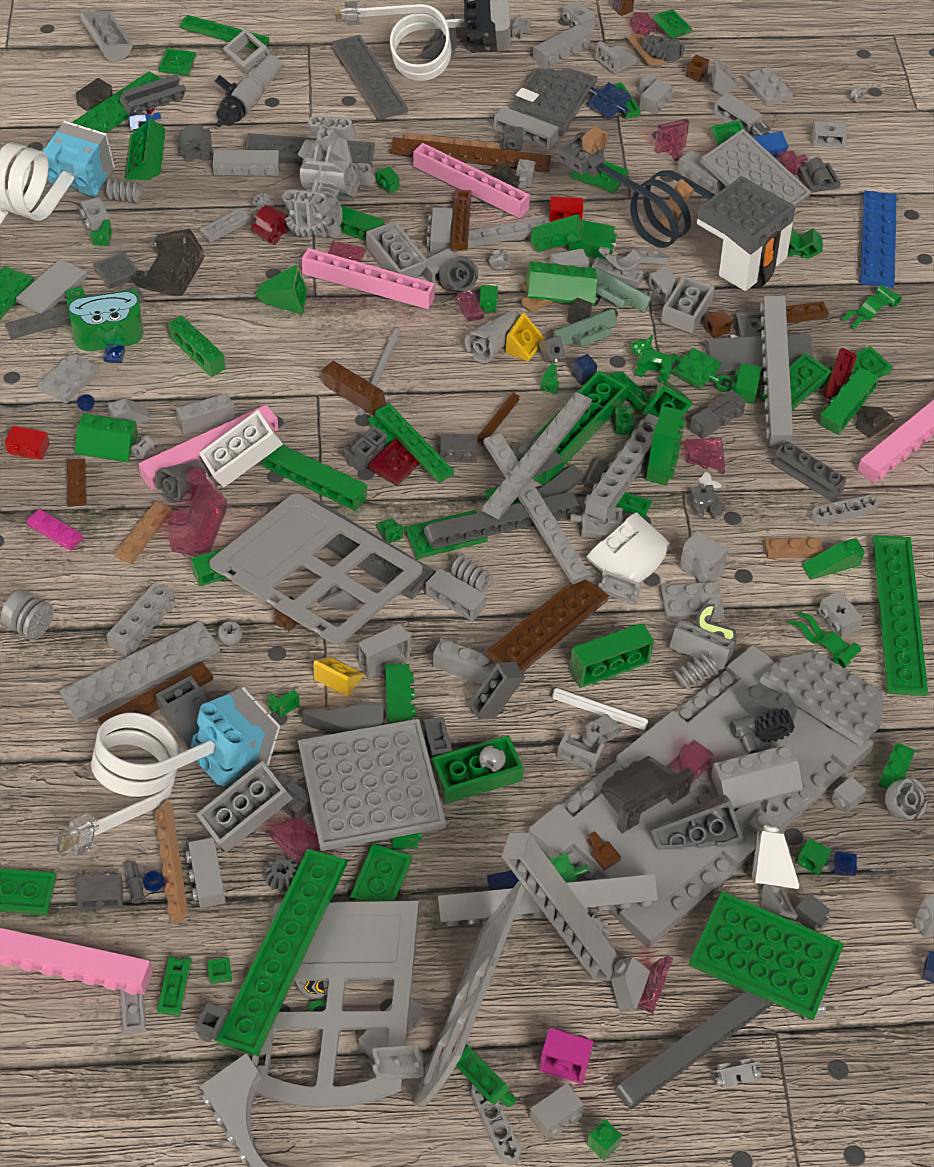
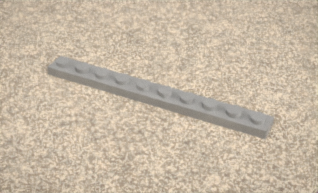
M578 392L572 396L485 503L483 512L497 519L501 518L589 408L592 399Z
M501 433L484 438L485 446L505 478H507L519 463L518 459ZM530 480L517 497L571 583L576 584L590 577L588 569Z

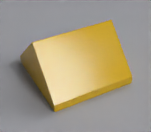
M525 313L521 314L507 334L506 353L530 361L539 348L538 341L545 338Z
M333 657L317 659L313 663L314 680L347 697L364 675L359 670Z

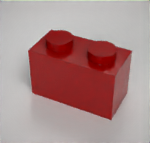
M551 196L549 222L577 214L582 220L583 198Z
M18 426L11 427L5 440L7 454L43 460L50 445L47 432Z

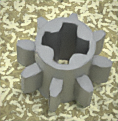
M267 193L257 194L253 199V205L256 206L255 211L258 212L265 205L273 206V201L270 200L271 195Z
M499 249L493 251V255L489 259L491 267L496 269V271L507 269V265L510 263L509 254Z

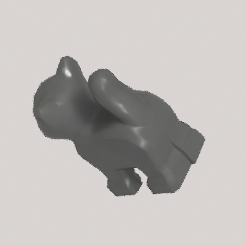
M706 485L705 493L700 492V486L693 487L692 492H690L692 507L698 513L699 518L704 516L705 509H710L713 518L716 519L725 510V504L717 500L713 485Z

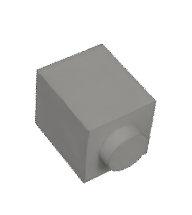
M851 776L835 789L831 801L838 809L847 814L863 800L867 789Z

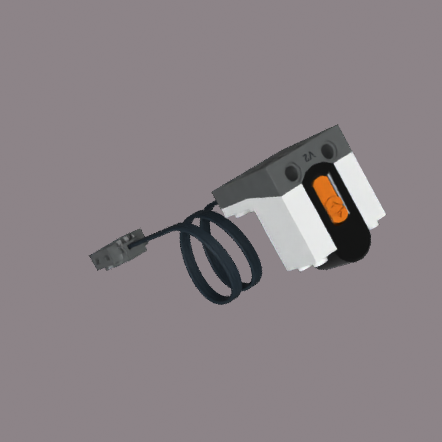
M580 134L557 149V160L581 175L586 172L594 177L598 173L603 172L634 190L630 204L633 225L644 240L660 248L669 247L677 238L682 237L689 231L691 215L681 195L667 183L655 178L667 176L677 182L683 179L694 189L693 191L709 199L698 209L697 224L724 239L719 276L744 291L748 290L751 286L757 288L765 285L772 277L776 266L787 258L795 205L743 176H740L716 195L671 170L659 171L649 180L639 185L605 165L603 147L593 155L582 150L583 136ZM651 186L662 189L677 203L684 218L683 232H678V224L672 210L659 196L650 191ZM639 194L643 195V205L648 220L660 233L671 237L670 242L656 239L643 227L637 211ZM650 200L665 214L671 231L664 227L656 218Z

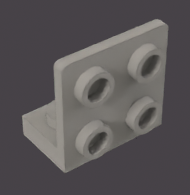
M602 41L596 43L595 59L614 74L637 63V59L619 45L610 48Z

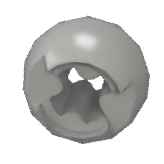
M232 621L224 622L218 630V638L224 645H236L240 642L243 635L240 625Z
M491 745L482 750L479 761L482 767L485 766L492 769V771H497L505 764L506 756L502 749L500 751Z

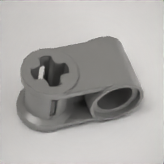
M604 714L600 718L588 723L586 727L587 733L583 735L582 742L588 748H597L601 742L605 743L615 739L621 732V728L608 714Z

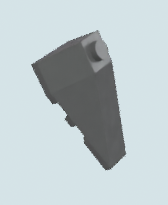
M450 14L445 20L455 19L454 14ZM449 28L451 57L456 53V28ZM436 29L435 34L429 39V46H424L421 52L422 57L436 59L442 53L446 37L441 29Z
M357 702L356 706L346 707L345 704L338 705L337 709L331 710L327 707L306 709L302 711L303 725L330 734L384 725V703Z
M726 794L706 801L651 829L658 850L683 849L684 847L704 848L705 846L725 847L744 839L732 803Z

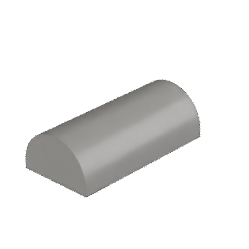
M81 11L83 24L106 59L117 62L125 59L130 54L133 45L110 11Z

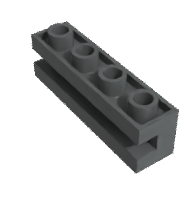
M176 74L122 91L120 102L128 115H137L142 111L152 110L157 106H165L170 102L182 100L186 88L184 84L179 85L180 78Z
M786 441L776 450L775 455L777 458L773 462L774 466L829 501L833 502L843 492L847 478L789 441Z

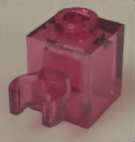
M634 12L630 27L634 34L647 36L651 31H657L655 26L657 22L651 19L648 13Z
M794 151L778 153L777 160L795 176L798 175L799 167L806 166L803 161H808L806 155H800L797 158Z

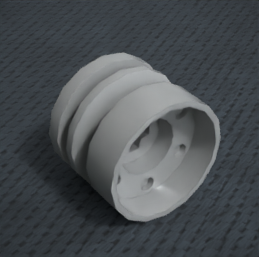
M19 589L7 599L1 611L0 620L4 626L13 631H18L20 635L32 641L38 639L46 632L52 621L54 609L50 603L37 598L24 589Z

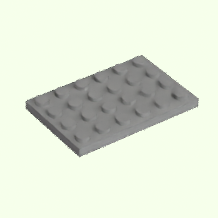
M744 129L707 153L700 160L726 187L740 176H743L795 206L808 198L812 193Z

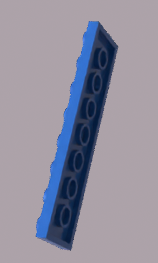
M864 190L860 284L884 285L885 287L894 288L897 194Z

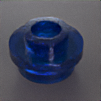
M85 394L78 397L77 406L82 411H90L94 407L95 399L93 396Z
M150 871L143 878V886L150 892L159 891L165 883L164 876L158 871Z

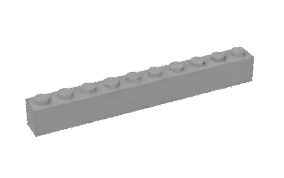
M764 296V302L760 303V313H763V316H761V327H764V330L761 331V340L765 341V343H762V354H765V357H763V368H766V371L763 372V382H767V385H764V396H767V399H765V410H768V414L765 415V424H769V428H766V439H769L770 446H782L786 441L792 443L793 440L785 296Z
M527 832L509 833L502 858L592 979L611 981L614 965L620 957L532 835Z
M655 874L566 883L586 912H588V908L597 907V911L610 910V906L618 905L619 909L632 908L631 904L640 903V907L653 906V901L658 900ZM512 889L438 896L440 921L445 923L446 927L458 926V921L466 920L467 924H478L480 919L491 917ZM525 889L514 920L524 919L523 915L532 914V918L545 917L543 911Z

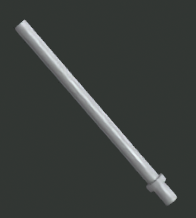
M394 329L392 335L388 338V344L370 381L375 386L380 379L394 346L399 341L400 330ZM360 407L357 410L358 415H363L365 412Z

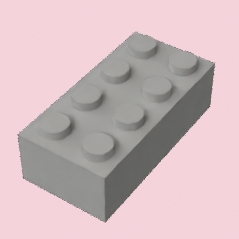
M261 761L196 815L218 845L228 852L293 798L270 768Z

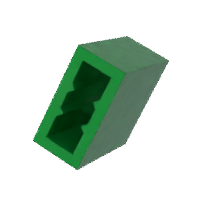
M582 220L585 226L583 240L570 243L569 251L583 249L587 257H599L607 260L599 252L600 247L609 248V254L613 253L614 245L612 243H616L617 239L615 226Z

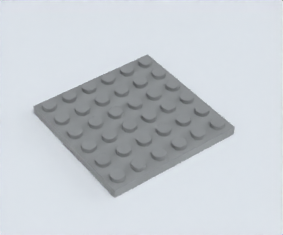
M419 719L298 740V748L320 851L446 828Z

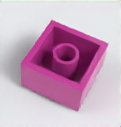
M549 1028L542 1051L539 1071L583 1084L594 1041L589 1040V1038L583 1035L575 1036L568 1034L563 1029Z

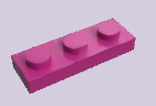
M38 509L26 520L28 526L69 551L83 539L81 533L41 509Z

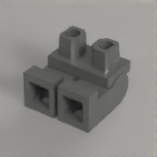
M374 425L363 436L358 433L353 439L352 444L354 445L350 446L347 444L342 451V455L348 459L347 465L359 472H363L365 467L383 451L388 435Z

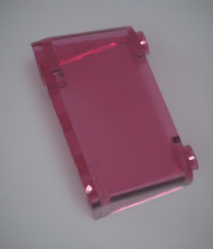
M190 466L187 475L188 481L192 486L189 511L179 510L172 513L168 521L172 552L198 556L211 552L227 511V500L203 469Z

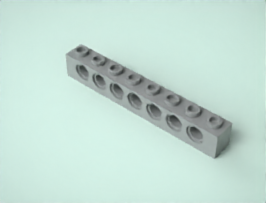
M648 413L645 419H641L638 429L633 430L631 439L626 440L623 450L618 451L615 461H611L608 471L604 472L600 482L594 485L591 495L588 494L584 501L586 514L606 521L649 459L658 417Z

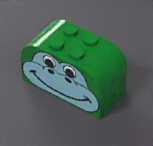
M137 289L66 299L74 343L81 350L98 351L130 346L138 343L144 335Z

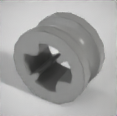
M858 86L852 91L850 98L858 103L864 98L866 92Z

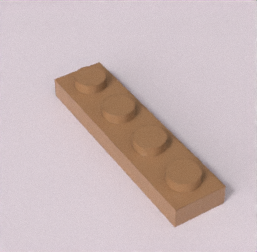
M680 179L674 188L687 204L694 189L683 179ZM670 197L667 205L672 210L678 224L682 212L677 203ZM663 213L660 222L671 231L670 224Z
M155 501L117 549L115 558L132 565L171 515L172 508Z

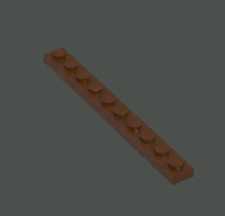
M393 137L391 155L413 157L414 151L424 143L464 163L517 169L519 160L522 159L535 161V171L549 172L551 155L397 137Z

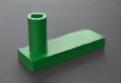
M467 1045L456 1067L494 1106L498 1101L506 1107L513 1106L516 1097L508 1091L510 1087Z

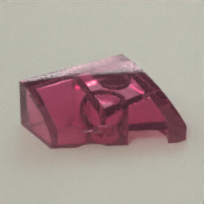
M722 438L686 439L684 451L687 463L700 465L705 469L711 467L719 470L720 474H725Z
M672 957L660 958L651 965L649 969L650 974L637 1008L653 1014L672 964Z

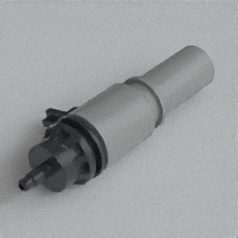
M275 55L266 56L255 69H252L237 84L235 82L230 84L221 75L215 79L214 82L226 91V96L220 102L219 109L216 112L219 119L216 123L218 127L223 124L231 126L235 122H239L259 101L267 85L282 70V63Z

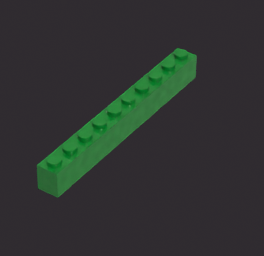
M385 664L387 724L412 720V717H416L415 705H411V700H415V689L410 686V684L414 683V672H410L409 664ZM422 832L392 838L393 849H418V840H422Z

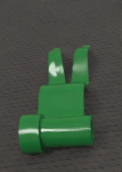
M880 285L876 290V295L870 296L860 309L850 310L841 320L845 322L852 315L860 314L861 316L851 327L855 329L863 320L870 321L883 306L891 305L893 308L901 302L902 296L898 293H893L884 285Z
M800 611L797 613L800 617L808 620L815 635L812 634L804 623L792 620L787 622L790 625L799 627L810 643L822 644L827 647L835 656L833 658L834 663L842 666L844 669L861 651V647L857 643L853 642L849 646L837 633L823 631L818 626L816 620L809 614Z

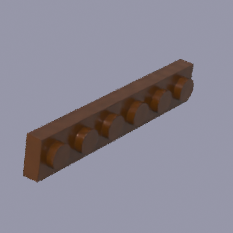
M455 190L451 249L459 251L468 250L471 190Z
M201 662L98 718V723L101 726L108 719L123 713H140L148 716L159 710L156 699L157 693L189 676H192L199 687L212 681L213 675L205 664ZM125 728L117 729V730H114V731H112V732H110V733H113V732H116V731H120V730H123V729H125Z

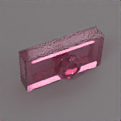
M473 290L457 294L458 303L467 322L484 318L483 310Z

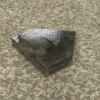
M508 161L490 168V176L517 189L519 188V179L516 174L513 175Z
M862 406L856 413V428L866 437L870 438L894 423L895 418L883 408Z

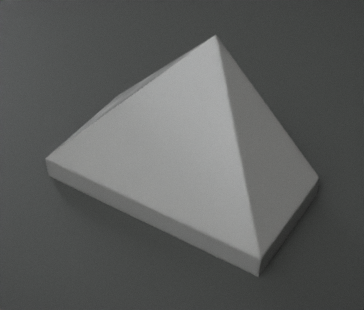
M764 884L760 908L783 918L796 920L798 915L783 887Z

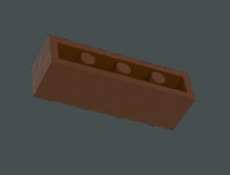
M334 360L321 370L324 386L371 415L375 416V411L386 405L383 390Z

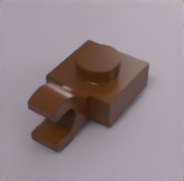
M595 831L588 835L589 839L586 842L594 850L591 856L603 871L621 860L622 856L609 841L603 844L600 836Z

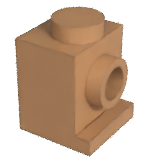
M595 126L583 136L582 150L593 155L602 147H606L608 132Z

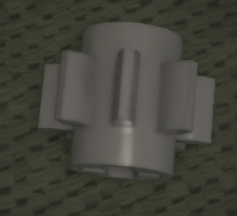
M764 122L756 123L751 129L753 132L751 136L770 134L768 131L771 128Z

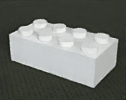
M257 410L199 454L213 477L224 488L282 446L283 443L268 420Z

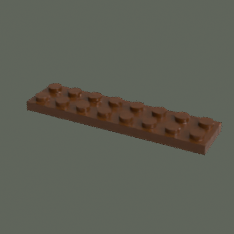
M587 580L576 584L570 582L489 648L485 656L496 664L516 662L523 673L606 603L609 595Z

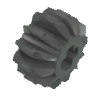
M284 855L283 859H279L276 856L275 862L269 861L268 868H265L266 883L270 884L272 890L278 888L280 893L284 888L288 890L300 865L295 864L294 858L287 860L286 855Z

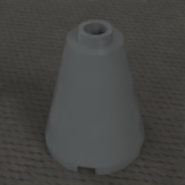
M200 460L163 467L155 473L156 486L158 489H162V496L167 501L176 503L206 476L207 467Z

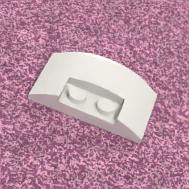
M635 513L627 518L605 540L600 542L587 555L586 559L602 574L606 570L639 583L648 578L660 566L666 555L669 542L638 513Z

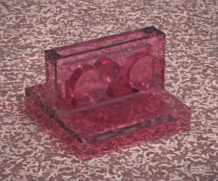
M688 119L658 125L654 149L657 154L668 152L674 161H678L681 158L682 148L686 147Z

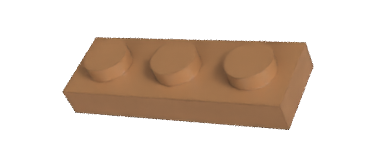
M642 34L629 35L628 40L647 61L648 65L662 66L664 60L661 57H653L650 55V52H646L647 49H643L641 44L644 36Z
M821 538L765 539L764 543L767 558L815 557L824 552Z

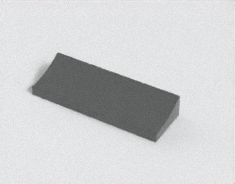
M810 334L787 335L789 366L804 353L814 358ZM761 336L708 339L707 355L721 362V367L715 375H735L736 369L740 370L741 363L762 367L760 374L766 371V368H763V357H765V354H762V343H765V341L761 340Z

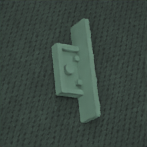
M598 267L595 268L597 274L596 293L602 299L610 300L619 308L631 305L642 312L647 311L651 296Z
M610 309L554 330V336H560L563 345L574 342L580 346H588L591 342L604 340L605 337L611 335L610 328L617 325L615 310Z

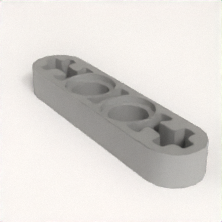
M866 495L816 506L812 511L811 520L816 524H826L872 514L878 510L880 500L874 495ZM854 505L858 507V510H852L849 506ZM833 509H838V510H840L842 513H841V514H836V513H834L832 510H833Z
M472 1085L471 1097L500 1160L505 1165H515L520 1159L521 1149L499 1101L495 1106L488 1100L483 1103L484 1099L481 1093L476 1094L478 1089ZM488 1107H494L497 1110V1115L488 1117L484 1111ZM502 1127L507 1131V1135L503 1138H498L495 1136L494 1130ZM507 1142L510 1151H515L513 1158L510 1155L505 1156L507 1150L505 1143Z

